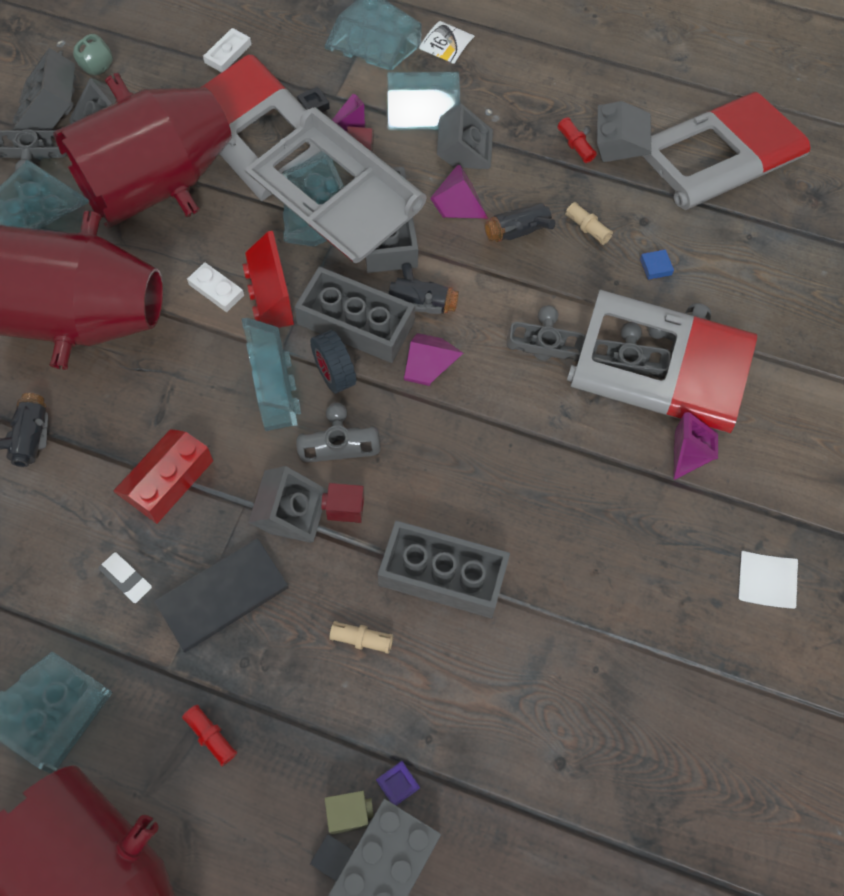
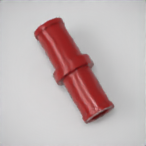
M569 117L559 122L557 128L568 140V146L571 149H575L584 163L591 162L597 156V152L586 140L584 132L579 131Z
M198 704L190 708L182 716V719L187 722L199 737V744L209 749L221 767L237 755L238 752L232 748L220 733L222 729L218 724L213 725Z

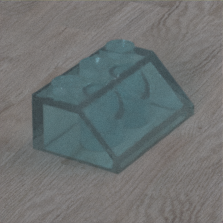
M459 72L387 73L389 130L439 129L440 116L460 104Z

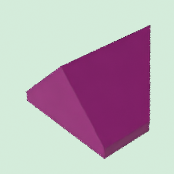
M352 94L332 121L346 132L347 127L365 128L364 103L357 95Z
M457 165L431 196V201L443 218L488 219L473 184L461 165Z
M417 333L410 343L404 380L430 386L441 373L464 353L443 338Z
M689 412L684 413L675 429L674 480L712 460L718 459V434Z

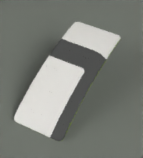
M116 552L98 567L133 603H137L152 588Z

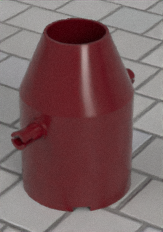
M119 73L113 74L114 79L111 75L105 79L106 84L116 98L115 103L53 132L60 153H66L71 162V165L67 167L93 211L100 214L101 218L104 217L107 222L104 223V226L108 229L170 197L176 199L186 218L190 217L191 213L194 215L199 212V207H197L189 193V187L195 185L232 139L227 118L217 99L207 88L143 89L133 94L129 92Z
M84 211L81 229L77 234L0 225V336L54 342L49 366L60 369L61 366L62 370L68 369L71 349L75 345L94 346L153 329L161 314L163 280L159 269L104 238L97 236L101 215L91 211V216H89V211Z
M67 766L47 775L23 792L26 799L9 814L5 809L0 812V896H175L164 861L148 844V841L158 831V823L154 822L148 830L146 828L153 821V818L148 815H141L132 827L77 766Z

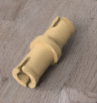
M572 203L566 210V216L580 226L581 231L591 234L602 245L606 244L612 237L613 231L600 223L595 214H589L578 203Z
M334 621L330 631V640L355 645L356 649L360 650L365 647L389 654L393 642V634L369 630L366 625L356 627Z

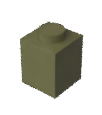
M364 791L324 798L328 829L331 835L366 829L369 826L368 819H373L374 817L372 799H365Z

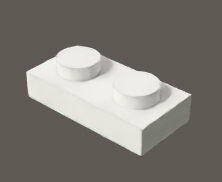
M232 28L203 56L205 64L220 72L225 71L252 45L250 37Z
M207 263L202 264L187 278L188 284L225 312H228L244 296L243 289Z

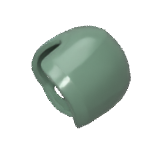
M96 34L86 35L74 46L73 57L75 61L90 75L97 76L104 73L113 62L110 48ZM84 44L86 47L80 52V47Z

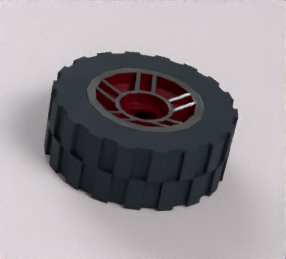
M331 329L310 339L312 354L328 388L336 394L356 385L357 379L353 363L337 333Z

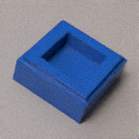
M666 250L641 255L640 261L648 280L673 274L674 269Z

